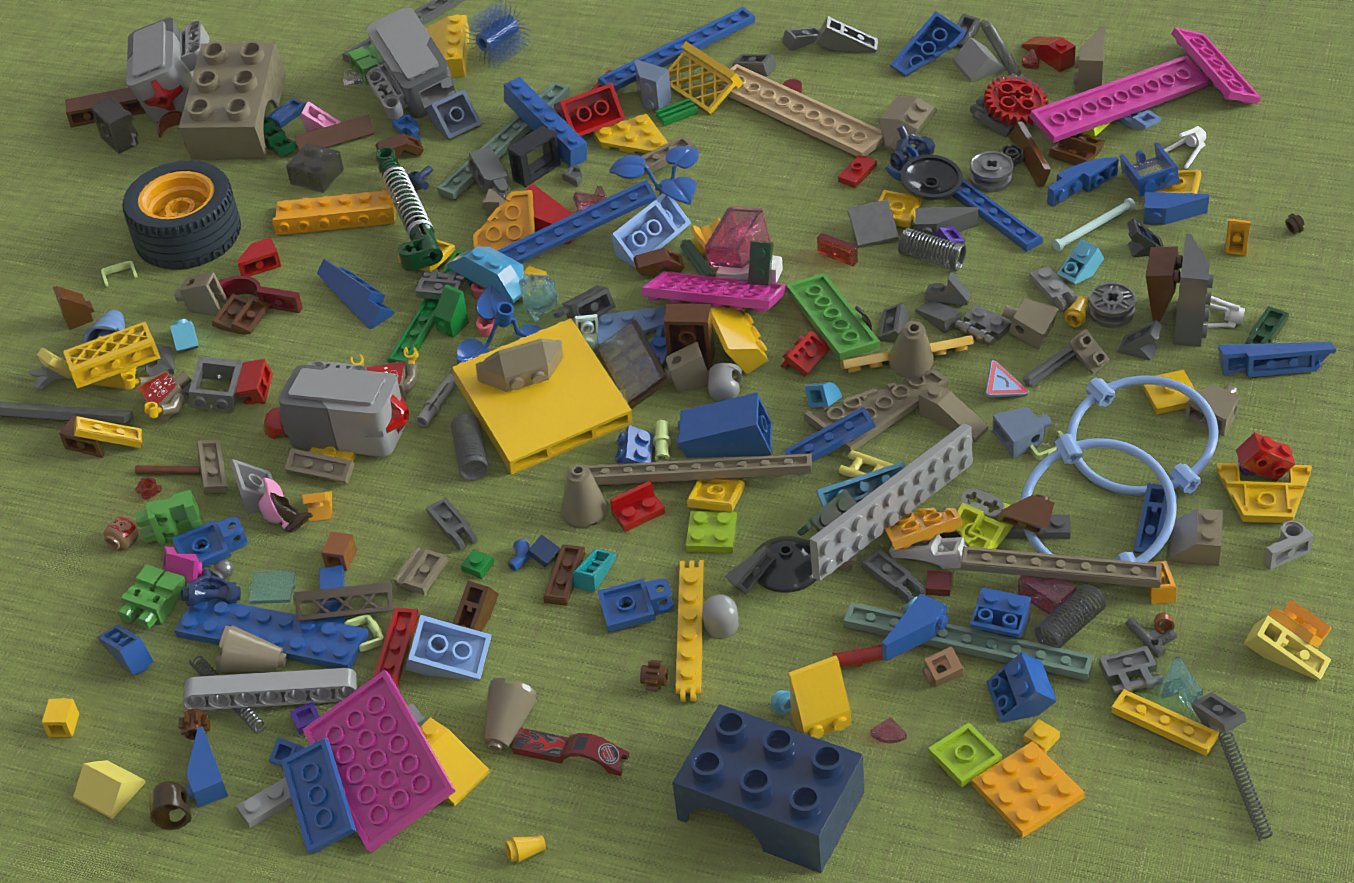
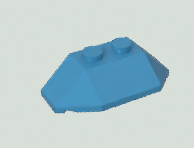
M475 247L461 253L447 263L448 268L486 289L492 286L511 303H514L526 293L523 264L491 247Z
M904 461L817 490L822 508L844 489L858 503L906 467Z

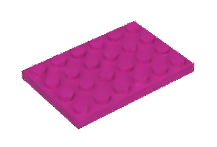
M664 271L642 287L641 296H647L649 300L653 301L665 298L669 299V302L681 303L684 300L690 301V304L711 303L712 307L730 305L736 310H744L745 307L753 308V311L766 312L787 292L786 284L771 283L767 286L748 283V280Z
M385 670L302 729L310 745L323 738L329 740L356 830L366 849L371 853L456 792L390 674Z

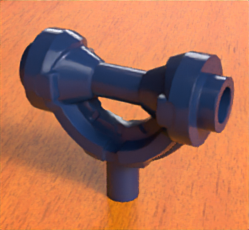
M900 126L897 130L901 139L897 141L895 151L891 153L890 164L894 169L901 171L905 163L913 158L908 151L905 152V148L909 144L916 145L914 149L917 150L919 155H932L935 144L927 136L908 135L905 126Z
M204 569L201 577L194 580V582H187L186 586L181 588V600L186 602V606H194L204 599H219L227 604H233L236 601H240L241 589L236 586V582H227L220 577L212 576L209 569Z

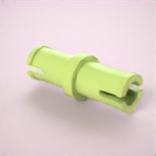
M659 420L654 424L655 437L653 438V446L655 447V461L665 462L669 461V447L671 445L668 430L669 423L665 420Z

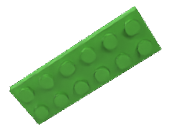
M825 273L786 284V292L839 360L849 359L880 348L878 338Z

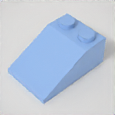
M420 615L405 670L430 677L480 681L492 635Z

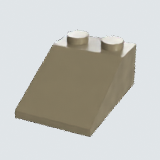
M1101 26L1080 48V55L1075 56V68H1079V71L1074 74V84H1078L1077 92H1085L1102 86L1105 26Z

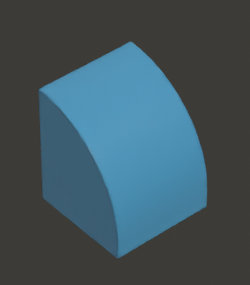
M831 382L813 383L805 386L810 408L828 407L842 397L839 388Z

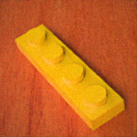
M1123 689L1112 705L1111 713L1204 756L1208 755L1218 739V731Z

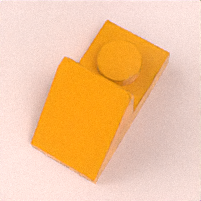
M332 491L302 495L303 504H307L308 513L313 514L309 521L332 518Z

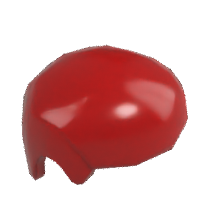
M280 407L271 409L265 416L263 429L265 434L272 439H276L278 435L288 437V435H285L279 414Z

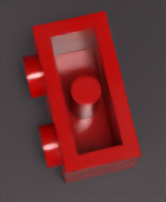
M1256 432L1236 449L1241 467L1276 482L1295 465L1292 456L1293 452L1288 445L1278 443L1270 437L1262 436Z

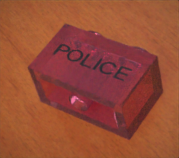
M1021 576L1018 578V595L1031 597V604L1048 615L1076 592V586L1065 579Z

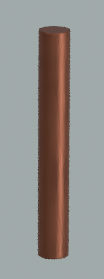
M135 466L136 474L201 475L200 466Z

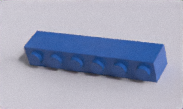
M518 77L504 84V102L533 131L541 126L553 130L558 137L560 158L570 168L574 164L578 165L587 160V142L522 78Z

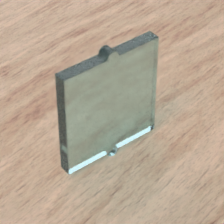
M256 571L253 583L249 586L251 590L249 603H291L292 592L296 588L294 584L296 571Z

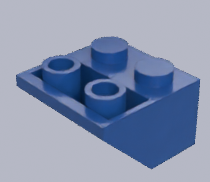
M982 587L970 627L1021 637L1025 634L1030 618L1031 597Z
M1022 652L986 681L999 720L1003 723L1039 716L1057 701L1042 662Z

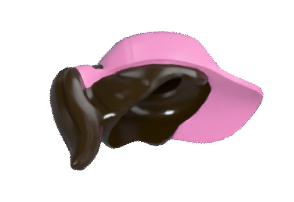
M263 478L265 493L260 499L258 506L265 520L273 524H280L285 531L291 533L297 531L309 518L313 517V514L308 512L299 514V511L289 504V500L283 497L280 486L271 479Z

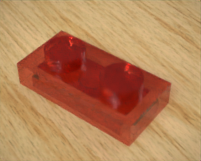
M824 233L817 237L818 254L853 267L858 262L857 245Z

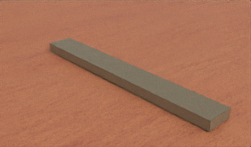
M963 546L961 570L1160 588L1162 564Z

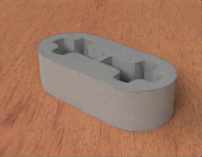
M968 489L961 497L962 503L983 511L985 516L994 520L997 519L1001 510L1005 508L1000 498L978 489ZM976 497L979 503L973 501L970 504L968 500H973ZM997 505L999 510H993L991 513L989 507L994 508Z

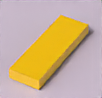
M78 416L75 418L74 436L141 448L142 429Z

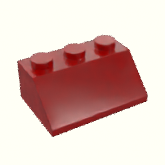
M612 83L554 104L556 113L580 136L626 120Z

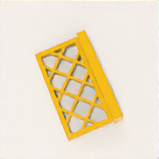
M686 41L681 46L684 51L669 67V78L671 75L677 74V80L670 81V88L686 99L690 98L691 102L711 115L734 87L739 89L743 82L735 72ZM686 58L689 59V65L681 67L682 62ZM701 67V73L693 75V69ZM689 70V76L681 78V72ZM713 75L714 81L706 83V77ZM701 79L700 85L693 86V80ZM689 82V88L681 89L682 83ZM727 84L724 90L718 91V85ZM714 86V92L706 94V88ZM701 90V96L693 97L694 91ZM714 98L713 103L707 107L706 100Z
M146 321L63 351L77 389L160 359ZM129 340H134L132 344L127 343ZM109 347H110V348H113V349L111 350V352H110V351H106V350H107ZM88 355H93L90 359H86Z

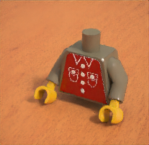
M407 347L403 351L408 359V364L406 361L368 366L366 370L395 374L398 379L401 396L406 400L407 393L417 383V364H415V360L419 354L415 347L414 354L408 356ZM360 354V363H354L351 356V364L364 366L363 356Z
M163 371L152 377H138L137 379H135L133 373L127 372L122 377V381L127 389L131 390L137 385L136 389L147 402L144 405L145 413L149 414L151 418L159 416L164 423L173 414L178 413L182 405L189 398L183 391V388L191 383L192 380L185 371L176 378H173L168 371Z

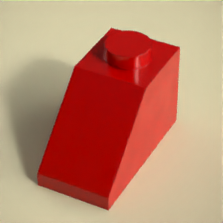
M271 237L251 243L237 261L241 276L251 277L281 267L279 255Z

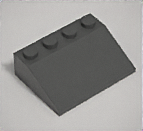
M1186 234L1174 344L1201 347V340L1206 338L1208 325H1203L1204 321L1208 322L1210 308H1205V305H1210L1212 293L1207 291V288H1212L1214 275L1209 274L1210 264L1191 234Z

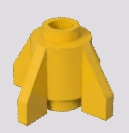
M720 218L714 220L711 225L701 228L697 226L690 227L692 234L695 236L691 241L701 254L708 257H716L723 250V224Z

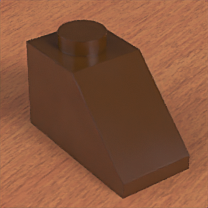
M58 286L53 287L69 330L93 322L91 313L94 312L90 300L85 301L80 293Z
M72 416L59 433L65 449L103 458L104 452L99 440L74 436L76 416Z
M1031 495L1002 509L996 520L1043 535L1048 528L1055 502L1049 501V498L1043 495Z

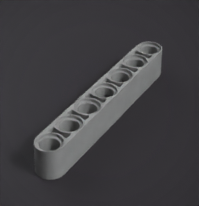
M350 668L192 677L184 682L183 705L189 710H214L309 704L312 702H341L357 690V674Z

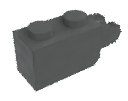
M491 147L469 152L467 166L482 192L487 193L488 189H493L505 200L507 197L506 192L509 188L507 185L509 175L506 168H503L498 154H495Z
M597 285L562 303L563 306L552 313L554 318H559L566 314L567 319L563 320L566 321L568 319L573 320L575 316L597 314L598 317L616 306L609 288Z

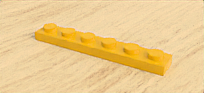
M971 335L930 343L934 356L947 354L946 349L955 348V352L968 350V345L974 344ZM890 351L840 361L841 370L848 369V373L860 371L861 366L868 364L869 368L883 366V361H889Z

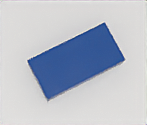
M292 98L268 115L267 118L274 120L276 127L281 129L302 113L306 103Z

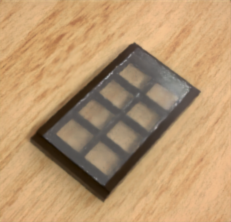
M636 319L594 349L598 360L631 410L670 382Z

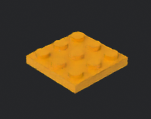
M1033 741L971 780V786L1022 838L1084 799L1085 794Z

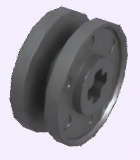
M984 151L975 155L971 160L969 178L975 188L985 192H999L1011 185L1013 162L1008 155L997 151Z
M1108 282L1097 285L1092 289L1089 296L1088 312L1093 322L1103 327L1119 328L1132 321L1135 314L1136 297L1131 288L1124 284Z

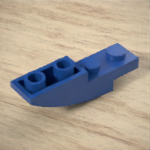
M1117 157L1096 159L1057 174V182L1048 187L1047 204L1054 207L1082 189L1089 193L1095 188L1100 187L1118 175L1119 159Z

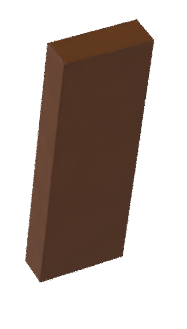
M562 544L543 596L544 603L568 605L574 588L573 572L583 562L586 553L585 547Z

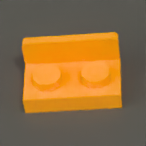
M1290 600L1282 611L1273 607L1268 614L1316 648L1320 646L1332 629L1331 626L1293 600Z

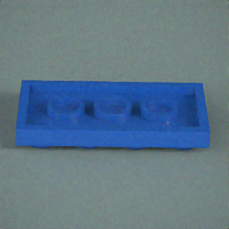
M323 738L281 760L308 853L314 854L357 831L329 740Z

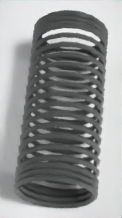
M906 228L903 231L898 243L900 254L944 266L955 271L962 267L966 257L965 245L921 233V231H914V229ZM959 251H960V256H959L958 262H957V264H956V260H957V258H958Z
M459 415L451 422L459 473L465 479L476 480L482 478L488 472V462L480 423L474 415ZM475 462H478V463L473 464V465H468V464H466V463H475Z
M1082 585L1063 604L1035 627L1034 632L1037 641L1043 645L1056 647L1046 640L1041 631L1042 627L1046 637L1052 643L1058 645L1057 648H1062L1065 643L1105 609L1106 601L1104 596L1094 586ZM1082 590H1086V591L1090 592L1091 594H1093V595L1097 598V600L1099 601L1101 608H1099V605H1098L1097 601L1094 599L1093 596H1091L1089 593H1087V592H1085V591H1082ZM1083 593L1092 598L1098 608H1096L1094 603L1087 596L1083 595ZM1045 629L1047 630V632L1049 633V635H1050L1054 640L1057 641V643L1054 642V641L1047 635Z

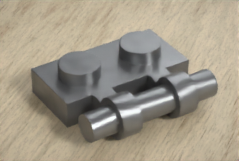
M440 270L424 271V276L420 278L415 290L416 297L440 299L446 284L461 290L462 283H465L466 277L455 271L450 273H442Z
M975 305L964 315V322L961 320L956 321L955 328L959 329L966 336L972 335L982 344L993 345L995 338L1000 340L1009 332L1012 322L979 305Z
M1148 646L1099 657V666L1107 682L1118 680L1119 684L1111 686L1113 696L1121 694L1123 689L1132 693V691L1139 689H1154V686L1163 684L1161 674L1154 676L1150 674V672L1156 671L1157 664ZM1138 675L1141 678L1133 681H1129L1128 679L1129 677H1134Z

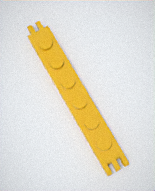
M685 560L680 561L676 695L680 694L681 702H686V694H690L691 702H696V694H701L704 560H699V567H695L694 560H689V568H686Z

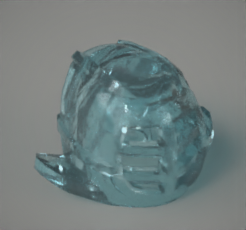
M523 274L521 276L519 285L525 309L532 321L539 322L536 315L541 316L557 308L559 304L555 281L551 277L530 274L529 276V274Z

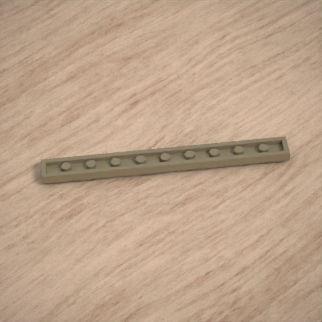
M812 454L591 465L587 467L590 469L598 486L605 484L621 485L624 483L644 484L648 481L666 483L668 481L688 482L699 479L709 481L718 478L780 477L794 474L802 476L812 474Z

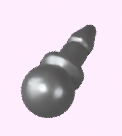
M220 560L216 563L211 574L222 579L228 578L233 573V565L228 560Z

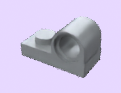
M1287 521L1283 523L1279 542L1272 543L1266 549L1264 564L1271 570L1310 553L1313 534L1300 522Z

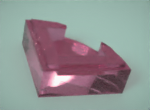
M891 717L870 730V734L874 739L884 743H897L907 739V733Z

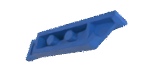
M326 259L322 260L317 275L369 329L376 327L393 316L395 311L382 304L385 298L382 292L344 267L339 268Z
M1331 342L1218 345L1222 374L1230 375L1246 371L1248 377L1314 372L1322 366L1321 362L1330 353L1334 354L1336 352V348Z

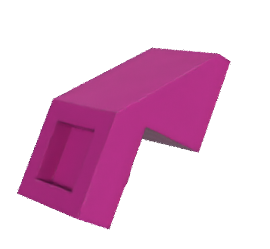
M164 546L162 567L164 572L169 571L184 576L186 582H194L198 576L202 575V562H199L196 554H177L174 547Z

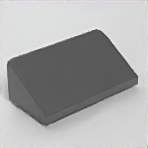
M903 303L883 310L878 338L880 341L895 342L903 326L909 322L910 313Z

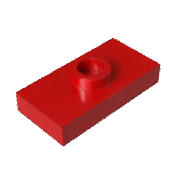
M858 155L838 176V182L856 188L877 166V160Z

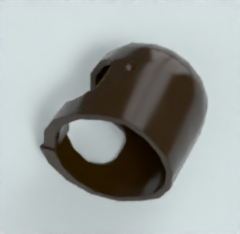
M165 781L152 789L149 799L150 819L156 826L162 829L175 830L191 822V810L185 804L187 793L181 784L174 781ZM180 808L186 815L177 822L171 821L169 817L170 812Z

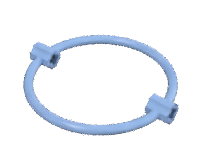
M1132 376L1115 380L1108 384L1102 378L1092 379L1086 387L1088 396L1079 404L1068 426L1067 434H1073L1075 439L1079 422L1086 410L1094 402L1099 406H1108L1115 398L1114 390L1133 385L1168 387L1183 393L1199 406L1205 415L1209 430L1205 451L1192 468L1187 464L1180 463L1169 473L1174 489L1179 487L1184 493L1190 494L1194 492L1201 483V478L1198 474L1211 460L1218 442V424L1208 402L1189 386L1165 377ZM1082 458L1074 463L1087 479L1104 489L1126 495L1143 496L1146 494L1147 486H1128L1109 481L1092 471Z
M1067 433L1059 436L1054 441L1057 450L1045 457L1030 474L1024 486L1021 500L1032 495L1033 489L1041 475L1060 458H1062L1064 464L1071 465L1083 457L1081 450L1089 448H1109L1131 454L1151 468L1160 480L1166 496V518L1159 536L1144 553L1135 558L1133 552H1123L1118 554L1113 560L1147 563L1167 542L1176 518V495L1165 470L1151 455L1126 442L1104 438L1076 441L1073 434ZM1024 530L1027 539L1037 553L1052 554L1041 543L1036 533Z

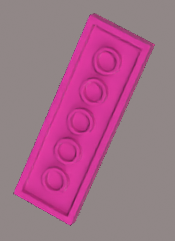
M1174 28L1171 34L1176 39V43L1185 49V53L1192 57L1195 65L1200 67L1204 71L1203 74L1212 80L1213 85L1223 93L1222 96L1230 101L1239 100L1245 104H1258L1261 99L1259 94L1205 34Z

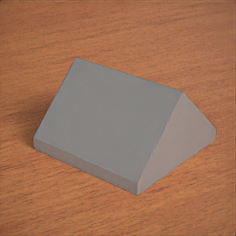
M971 37L953 58V62L970 82L1005 71V67L986 46Z
M232 459L230 462L246 513L250 514L259 511L258 503L265 493L263 478L273 480L271 472Z

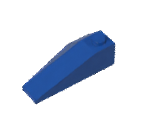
M935 11L894 59L890 67L906 77L954 48L967 31Z

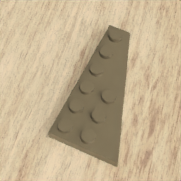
M931 369L929 372L927 371L922 374V377L908 379V381L899 384L892 382L887 384V388L879 391L875 388L846 398L841 404L823 407V410L814 413L812 411L805 412L804 419L820 431L864 406L876 427L841 446L850 453L918 408L919 394L932 382L947 388L949 380L934 369Z

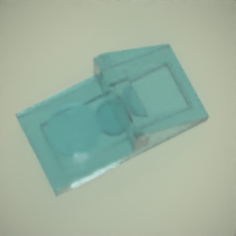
M1176 656L1164 679L1161 698L1164 699L1179 694L1181 701L1184 704L1187 703L1190 710L1194 712L1191 703L1203 697L1204 693L1180 656Z

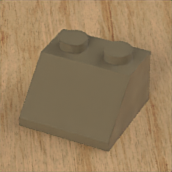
M1197 508L1175 520L1170 536L1169 561L1219 566L1223 510Z

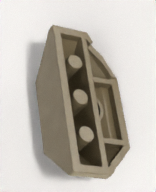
M897 96L879 119L885 148L892 152L895 151L897 141L901 139L897 130L900 126H905L908 135L915 134L919 136L935 115L937 109L918 97Z
M538 339L499 350L488 356L483 362L475 364L478 382L508 392L549 380L563 358L561 340Z

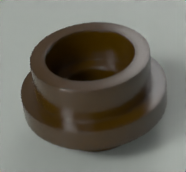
M1293 213L1288 215L1285 224L1289 231L1293 234L1303 232L1305 223L1302 217Z

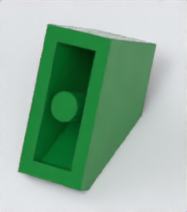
M447 284L443 288L434 313L436 328L441 334L454 338L469 324L463 291Z

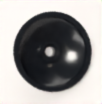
M938 155L914 157L907 161L901 170V183L903 187L912 195L924 200L935 201L954 195L962 185L963 176L957 164L948 158Z
M780 536L762 543L754 553L765 546L776 558L757 582L768 590L780 593L796 592L812 585L817 579L813 578L811 550L807 545L808 540L795 536Z

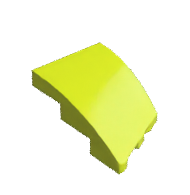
M976 497L972 500V502L979 503ZM1003 502L1005 508L1010 506L1009 504ZM962 503L957 511L963 525L957 527L956 530L965 539L969 547L996 549L1013 527L1012 525L987 517L983 511L965 503ZM997 505L994 508L989 507L991 513L993 510H999Z

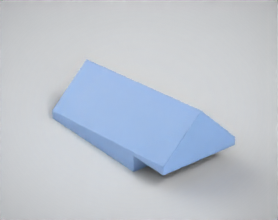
M662 193L656 200L652 201L611 234L615 256L635 267L633 258L636 255L662 248L690 225L691 222L676 201Z

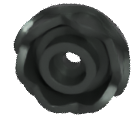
M1016 144L1005 145L999 151L1012 159L1013 166L1021 163L1025 156L1023 149Z

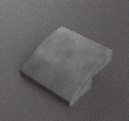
M888 199L847 208L858 248L899 240Z

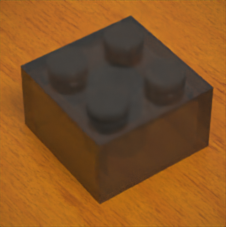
M110 97L91 107L100 137L118 154L139 144L137 140L138 132L132 124L133 116L119 102L117 103Z
M306 143L286 165L291 185L324 193L344 170L340 151Z

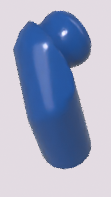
M519 539L513 544L516 556L508 562V566L513 571H517L530 559V556L527 554L530 545L524 539Z

